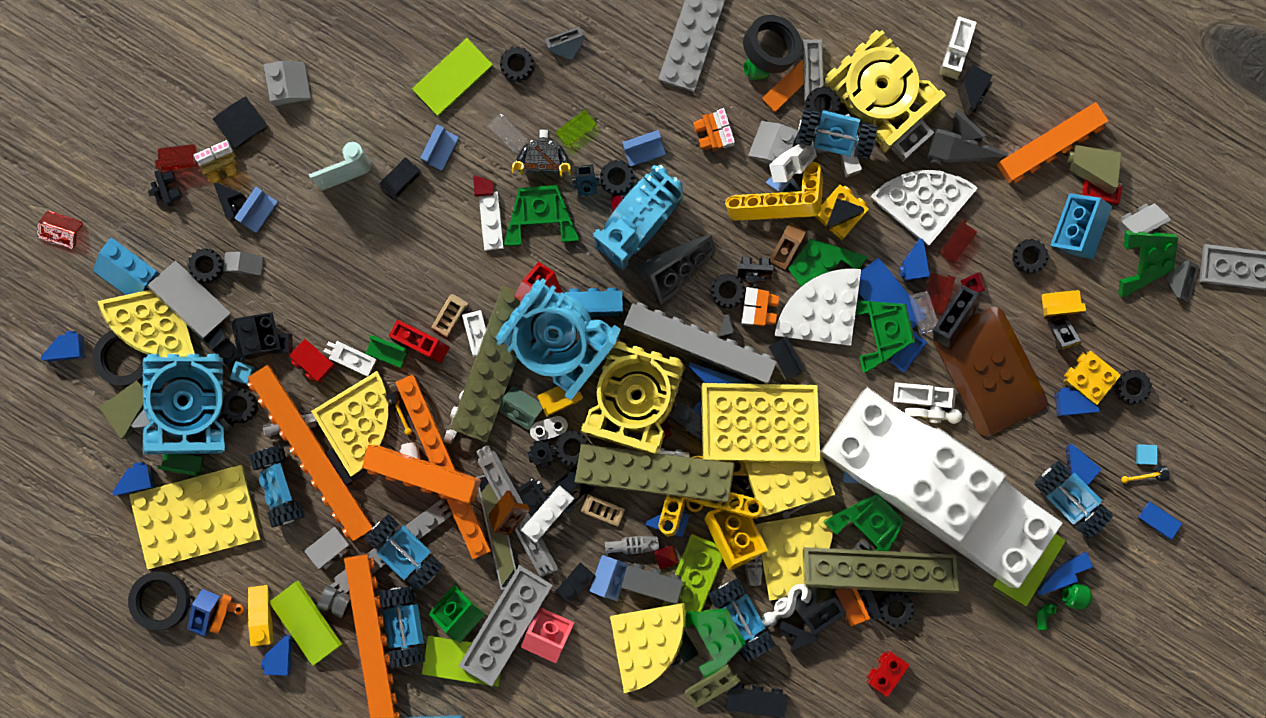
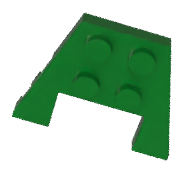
M557 185L518 189L504 246L522 245L521 226L553 223H560L562 243L579 242Z
M1125 231L1123 246L1127 250L1140 247L1138 274L1120 279L1118 294L1122 298L1174 270L1178 237L1174 233L1154 232V234H1147L1143 231L1138 233Z
M810 238L788 271L801 288L813 278L833 271L840 261L852 269H859L867 259V256Z
M857 300L855 316L869 313L878 350L877 352L859 356L863 373L869 372L915 342L907 304Z
M877 493L823 521L836 535L851 521L877 547L874 551H889L904 523V520Z
M727 609L704 610L702 612L688 611L686 613L685 628L693 624L695 625L713 657L712 660L699 666L704 678H707L719 671L745 645V641Z

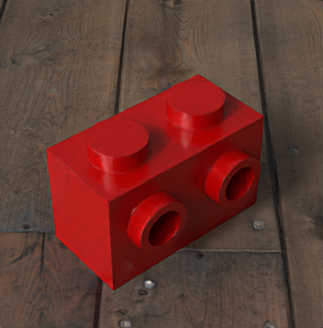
M304 339L289 355L293 359L291 363L298 369L302 367L307 371L305 375L312 382L316 380L321 383L336 366L307 339Z
M889 650L887 653L883 652L877 660L879 662L878 666L875 669L872 668L866 676L868 678L866 682L886 697L889 696L910 666Z

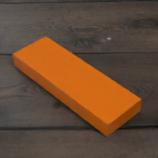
M803 60L761 99L774 113L804 85Z

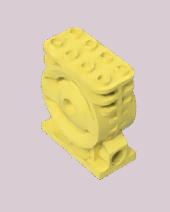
M876 30L870 35L866 44L861 43L855 49L856 52L852 57L848 55L841 61L838 69L833 68L826 75L825 86L836 92V95L840 98V103L846 105V108L854 118L860 119V122L878 126L875 140L880 144V149L886 153L920 119L923 120L939 106L946 94L942 90L938 91L930 81L919 80L918 72L913 62L904 53L900 52L899 47L896 48L892 44L893 41L891 39H887L884 36L885 32L883 30L880 32ZM876 60H884L892 63L889 64L885 62H879L868 67L864 71L860 80L861 91L855 97H853V93L858 89L857 81L859 73L867 64ZM906 75V77H907V79H906V82H907L906 92H905L904 97H903L897 104H895V105H893V106H891V107H887V108L874 107V108L871 109L870 111H867V109H868L872 104H873V105H876V106H888V105L894 103V102L900 97V95H901V93H902V91H903V88H904L903 76ZM883 81L886 84V88H879L877 82ZM916 100L922 107L918 111L912 112L910 107ZM902 119L904 123L898 129H895L892 124Z
M616 341L615 345L606 355V362L602 367L603 372L598 381V405L589 410L581 431L587 436L637 451L660 454V448L665 435L661 424L667 419L672 410L685 366L678 358L670 357L666 359L660 353L652 351L649 354L643 348L633 346L631 349L625 346V343ZM632 372H644L653 376L658 381L661 390L667 392V394H660L653 380L642 374L626 376L620 382L613 380L612 377L622 378ZM635 391L642 393L639 400L632 399V394ZM606 396L615 398L620 410L631 417H644L653 410L659 411L657 415L653 414L644 420H630L623 417L616 410L613 401L606 400ZM608 419L620 428L619 432L614 433L605 430ZM628 432H644L641 441L627 437Z

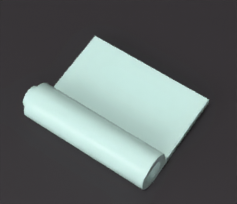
M349 142L344 146L343 156L345 161L309 174L310 179L321 191L370 171L372 167L371 160L358 143Z

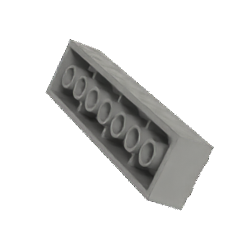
M637 302L636 305L632 303L624 322L625 330L756 383L768 384L776 364L773 356L765 353L759 355L751 347L745 346L742 348L737 346L738 342L728 338L726 341L719 338L720 335L709 331L708 334L702 332V328L697 325L691 324V326H687L683 323L682 319L677 317L670 319L662 311L655 309V312L648 310V306Z

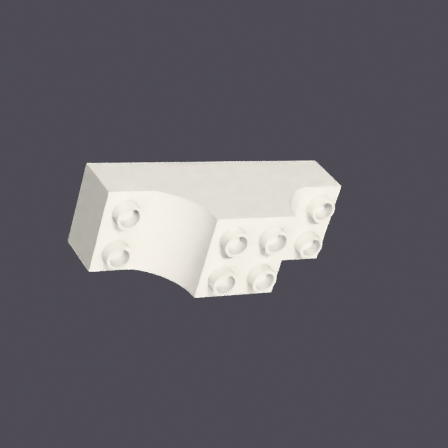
M869 388L864 389L820 451L822 457L843 472L845 471L873 493H877L883 500L1010 588H1019L1062 524V522L1017 491L1006 480L1005 474L940 429L929 427L908 416Z

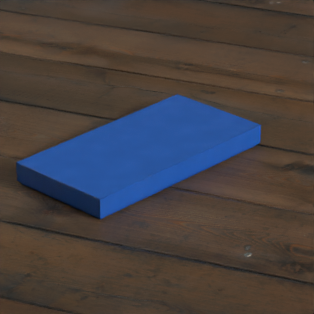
M879 257L861 271L858 294L863 301L907 304L912 328L927 317Z

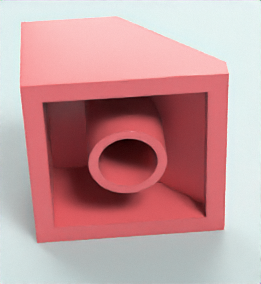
M539 607L525 635L521 648L557 663L574 622Z

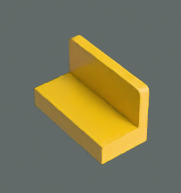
M1079 290L1041 295L1044 317L1077 314L1086 311L1085 303L1081 304Z
M557 386L538 395L537 398L547 417L580 402L583 399L580 391L570 400L565 397L566 391Z

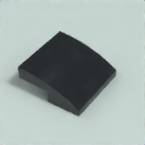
M246 96L213 118V121L234 150L249 142L253 136L261 133L268 127Z

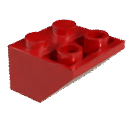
M538 262L522 280L514 297L522 301L524 296L530 292L537 279L541 281L543 278L546 280V286L549 288L552 285L556 287L554 290L556 293L561 294L562 290L555 272Z

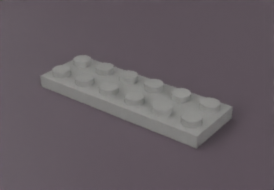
M685 0L658 81L691 92L695 91L725 0Z
M519 565L459 664V667L493 686L553 585Z

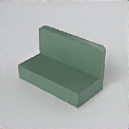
M512 386L503 397L498 412L530 430L543 408L539 401Z

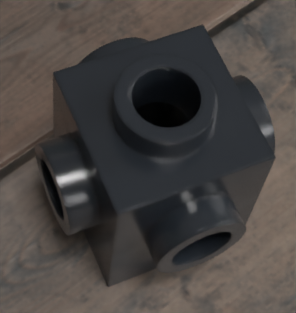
M594 165L575 166L576 177L572 178L573 188L578 190V196L597 194L596 186H600L599 174L595 175Z
M544 439L533 442L534 446H531V451L527 452L530 463L534 462V465L539 466L540 469L551 466L550 462H554L553 457L556 456L554 445L550 446V443L545 442ZM544 450V457H539L538 451Z

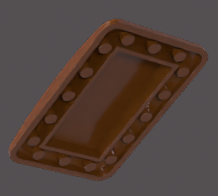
M991 307L972 316L951 348L933 341L980 435L990 436L1046 408L1047 398L1007 317L999 307Z

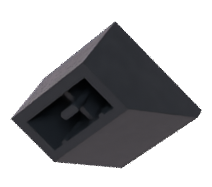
M973 64L957 89L966 116H969L971 112H976L983 101L981 96H985L993 83L990 81L993 76L992 74Z
M273 312L235 318L231 325L239 361L261 357L281 349Z
M810 588L812 595L809 603H805L801 599L802 594L797 597L795 610L813 635H816L846 614L829 588Z

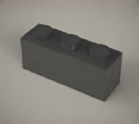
M636 563L633 564V567L627 565L621 588L680 604L686 583L681 581V576L670 574V577L663 575V571L652 568L650 572L644 570L645 566Z

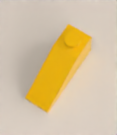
M268 585L248 587L250 646L274 643Z

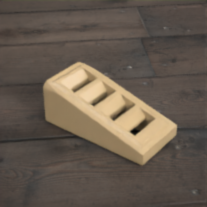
M454 294L449 295L431 328L448 337L468 303ZM451 302H454L457 305L461 306L460 309L451 305ZM449 308L457 314L454 316L446 310ZM443 315H445V316H447L448 318L452 319L453 321H452V322H449V321H447L446 319H444V318H442V317H443ZM439 322H442L443 324L447 325L449 328H448V329H445L444 327L440 326L438 323H439Z
M589 494L586 496L581 508L582 513L617 527L625 511L622 507ZM595 501L592 510L589 511L592 502ZM601 503L602 507L600 509L599 514H596L599 504ZM607 506H608V507H610V508H609V511H608L607 516H606V518H605V517H603V516H604V513H605L606 508H607ZM614 509H616L617 512L614 520H610Z

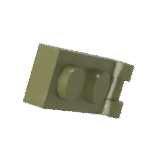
M724 665L719 671L686 689L684 694L697 708L737 685L740 679L737 675L732 674L731 668L728 665ZM726 677L727 681L724 682L722 678Z

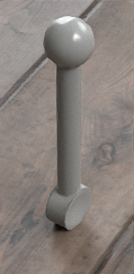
M810 503L795 507L790 511L783 512V518L788 519L791 514L809 505Z

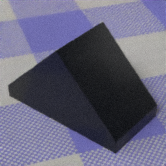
M837 198L826 227L829 230L863 214L865 210L862 206Z

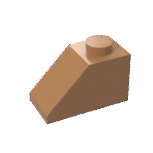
M790 222L771 255L770 262L786 270L807 231Z

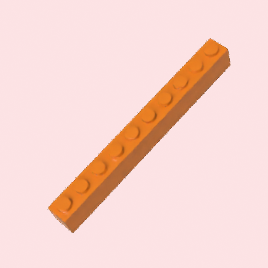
M266 365L247 377L249 379L247 384L252 392L256 391L260 396L258 399L263 409L267 407L271 413L268 415L274 425L278 424L281 431H279V434L284 441L288 440L291 444L290 451L295 458L299 457L302 461L300 464L305 474L309 473L313 478L311 480L313 487L316 490L320 489L323 496L321 499L327 507L331 506L334 511L331 513L337 523L341 522L344 526L342 531L347 539L351 538L354 541L373 528L372 523L348 486L344 484L321 444L270 365Z
M412 374L396 381L395 383L430 463L457 471L416 376ZM452 497L446 499L472 559L492 552L472 504H459L456 502L457 499Z
M369 554L346 557L344 562L370 718H400L399 711H395L394 704H397L396 692L392 693L391 685H394L393 673H389V654H386L385 646H388L387 636L382 633L384 618L383 615H379L378 608L381 607L380 598L376 596L375 588H378L377 577H373L372 569H375L373 557L370 558Z

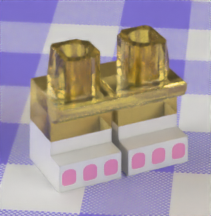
M227 140L212 146V150L207 148L194 154L203 175L208 178L212 185L222 182L219 173L226 171L229 178L238 175L237 165L239 164L232 146Z

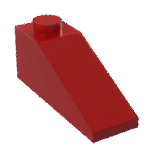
M399 320L396 321L389 334L390 338L441 364L450 349V346Z

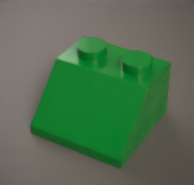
M455 585L449 589L428 613L446 634L459 643L485 615L480 607Z

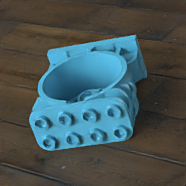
M653 165L651 173L646 174L618 205L606 222L602 231L597 229L593 234L594 246L623 271L628 266L629 258L637 253L653 237L675 210L677 204L683 200L684 190L682 182L675 177L672 179L668 176V171L661 165L658 167Z
M544 278L541 281L537 279L530 292L520 302L519 307L515 308L509 320L499 330L500 332L495 338L498 340L496 344L500 346L504 343L508 346L506 349L508 353L514 350L516 358L533 372L544 376H552L553 382L565 390V397L571 400L615 345L621 329L616 325L611 328L601 320H591L588 311L580 302L565 295L563 292L561 294L554 291L556 287L553 285L550 288L546 286ZM542 312V313L537 317V319H536V321H535V323H534L533 333H532L531 324H532L533 317L535 316L536 313ZM551 329H556L559 333H555ZM578 329L580 333L579 340L573 347L569 348L577 336ZM533 337H535L536 339L534 344L530 342L533 339ZM589 344L595 349L591 350L590 348H588Z
M148 354L147 358H143V406L150 422L143 429V455L223 453L225 450L224 428L217 422L223 403V358H220L219 354H207V357H199V354H188L187 357H179V354H168L167 357H159V354ZM185 377L195 380L204 390H213L214 393H203L197 384L189 380L173 381L165 387L162 393H151V390H160L169 380ZM185 397L188 400V404L180 406L177 403V399ZM203 410H214L213 414H204L198 422L189 426L172 425L160 414H154L153 412L162 411L169 420L176 423H189L195 420ZM213 425L217 429H210V426ZM204 432V442L189 443L186 438H192ZM162 433L172 438L181 439V442L162 444Z

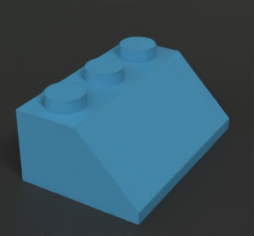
M1069 193L1050 246L1077 257L1093 259L1112 206L1099 197Z
M110 238L101 249L93 268L96 274L125 295L150 290L147 288V285L161 274L113 238Z
M589 288L588 292H580V289H569V292H565V295L580 302L588 311L590 317L623 316L622 291H618V288H607V291H599V288Z

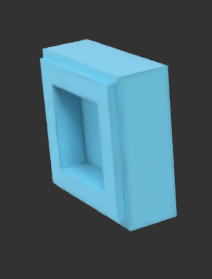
M235 361L230 380L247 384L249 382L247 377L253 374L255 367Z
M1136 445V464L1157 465V445Z

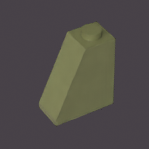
M1076 145L1073 151H1070L1068 154L1069 170L1088 180L1106 193L1114 194L1118 188L1121 152Z
M135 381L99 407L120 439L126 440L129 438L134 429L131 424L144 410L143 383L140 381Z

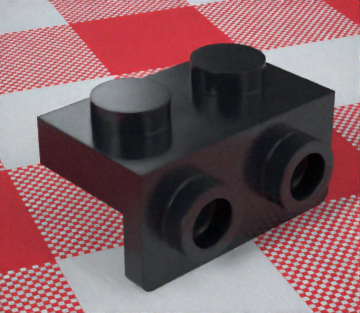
M531 478L524 485L516 489L523 504H528L531 517L550 497V495L546 497L542 490L545 487L539 479L535 481L534 478Z

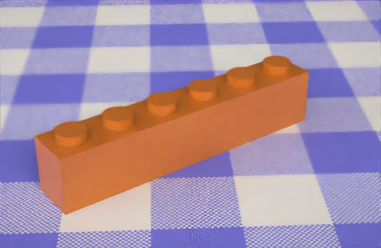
M1097 102L1007 156L997 164V167L1008 184L1013 181L1018 183L1025 178L1024 174L1027 172L1034 173L1041 168L1040 164L1046 161L1047 164L1057 158L1056 154L1061 151L1065 154L1073 148L1072 144L1077 141L1081 144L1089 139L1088 135L1093 131L1097 134L1105 129L1104 125L1108 122V119Z
M375 444L368 445L362 468L368 469L367 472L370 474L379 475L380 473L386 475L385 479L391 481L398 479L403 481L405 486L414 487L416 485L421 487L420 490L423 492L432 493L434 491L439 493L438 496L441 498L450 499L452 497L457 499V503L463 505L475 502L481 479Z

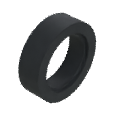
M763 15L757 18L746 31L743 38V47L748 59L757 68L768 73H782L788 70L800 56L802 40L797 29L788 20L777 15ZM770 30L782 37L787 45V56L775 58L768 55L758 43V32Z
M112 330L105 333L98 340L93 351V364L98 375L106 382L121 387H128L135 381L142 382L143 358H147L148 354L141 352V363L132 374L117 376L109 369L106 356L111 345L121 339Z
M151 572L143 575L133 584L128 596V607L131 616L140 626L149 630H165L176 626L184 619L190 606V594L186 584L181 578L169 572ZM158 581L169 584L177 595V606L174 612L164 620H155L149 617L144 612L141 604L144 590L150 584Z

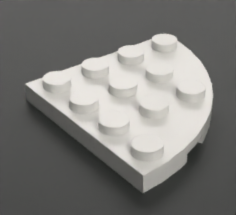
M920 170L902 174L886 182L870 196V199L918 239H923L924 244L929 246L977 190V187L959 176L944 173L943 171Z
M861 269L831 271L813 278L804 284L785 305L776 326L775 336H787L789 338L851 346Z

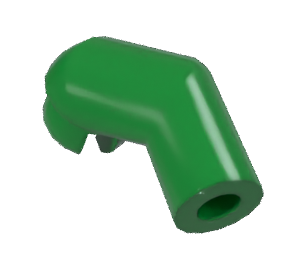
M1046 603L1037 611L1038 630L1048 629L1047 618L1057 611L1054 604Z

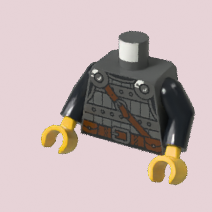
M538 130V140H530L529 144L522 148L516 161L512 164V173L515 170H520V175H523L524 169L525 173L560 174V176H563L562 173L565 171L571 175V167L569 165V157L563 147L557 145V141L549 140L550 131Z

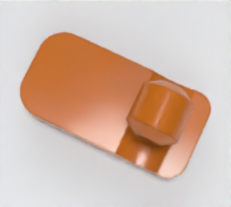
M223 593L210 627L211 632L219 633L227 611L234 612L236 615L243 613V606L240 603L235 604V602H232L230 595Z

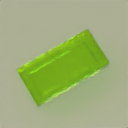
M584 109L555 133L568 148L594 128L597 123Z

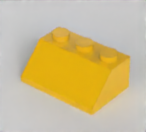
M740 500L730 503V507H739ZM719 509L708 512L704 518L728 571L747 564L768 551L752 518Z

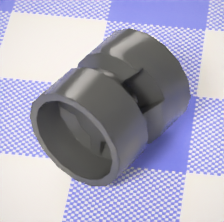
M327 585L319 599L317 608L324 612L332 611L334 616L343 619L351 604L350 595L344 592L338 594V589Z

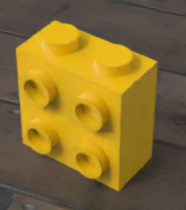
M839 185L821 205L820 213L814 216L824 226H827L837 198L862 206L865 210L863 214L829 229L841 240L847 236L869 210L866 207L867 203L861 198H855L852 195V190L845 185Z
M1092 351L1086 352V354L1083 352L1076 359L1078 364L1074 369L1070 367L1064 374L1066 378L1063 383L1073 391L1078 390L1092 403L1098 405L1121 375Z

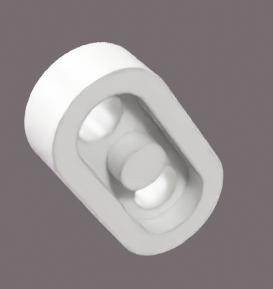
M561 416L552 417L534 423L531 426L530 434L536 441L548 440L565 433L568 429V423ZM560 422L562 427L556 429L554 427L555 423ZM542 428L543 434L538 435L536 430Z

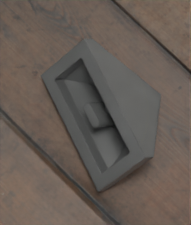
M579 26L544 40L550 52L573 60L585 37Z
M959 109L953 114V133L961 135V140H975L979 142L986 136Z
M1186 260L1165 276L1176 297L1190 303L1199 266L1191 261Z

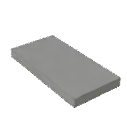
M1204 244L1199 282L1266 291V251Z
M174 261L147 285V288L202 340L230 316V312L177 261Z

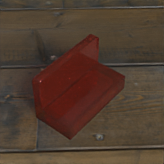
M194 144L158 148L157 150L158 160H155V166L160 171L198 167L194 154H196V146Z
M47 211L37 224V238L73 249L76 246L77 232L83 226V222Z
M966 219L960 222L939 251V253L953 263L956 262L977 233L976 230L966 224Z
M931 273L920 308L942 315L945 312L956 277L951 275L945 277Z

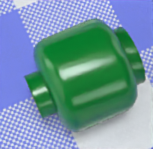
M749 59L744 62V74L750 80H763L769 77L770 73L757 68Z
M1072 583L1066 586L1062 592V600L1069 608L1084 610L1093 600L1091 591L1086 585Z

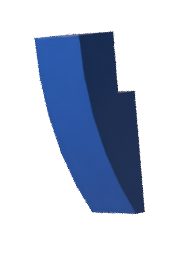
M1082 552L1058 566L1037 589V594L1043 595L1077 582L1076 573L1093 567L1088 553Z

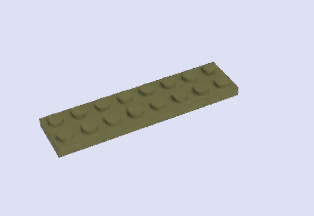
M504 285L499 292L450 426V430L485 443L489 438L517 360L514 350L508 353L506 351L508 346L504 343L498 346L496 344L498 340L495 339L503 324L509 320L512 312L521 304V301L514 297L517 290Z
M581 444L575 483L729 503L734 463Z
M804 547L803 549L804 587L957 594L959 592L956 555Z

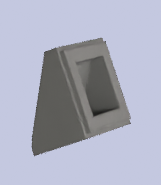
M729 315L724 317L719 338L733 334Z

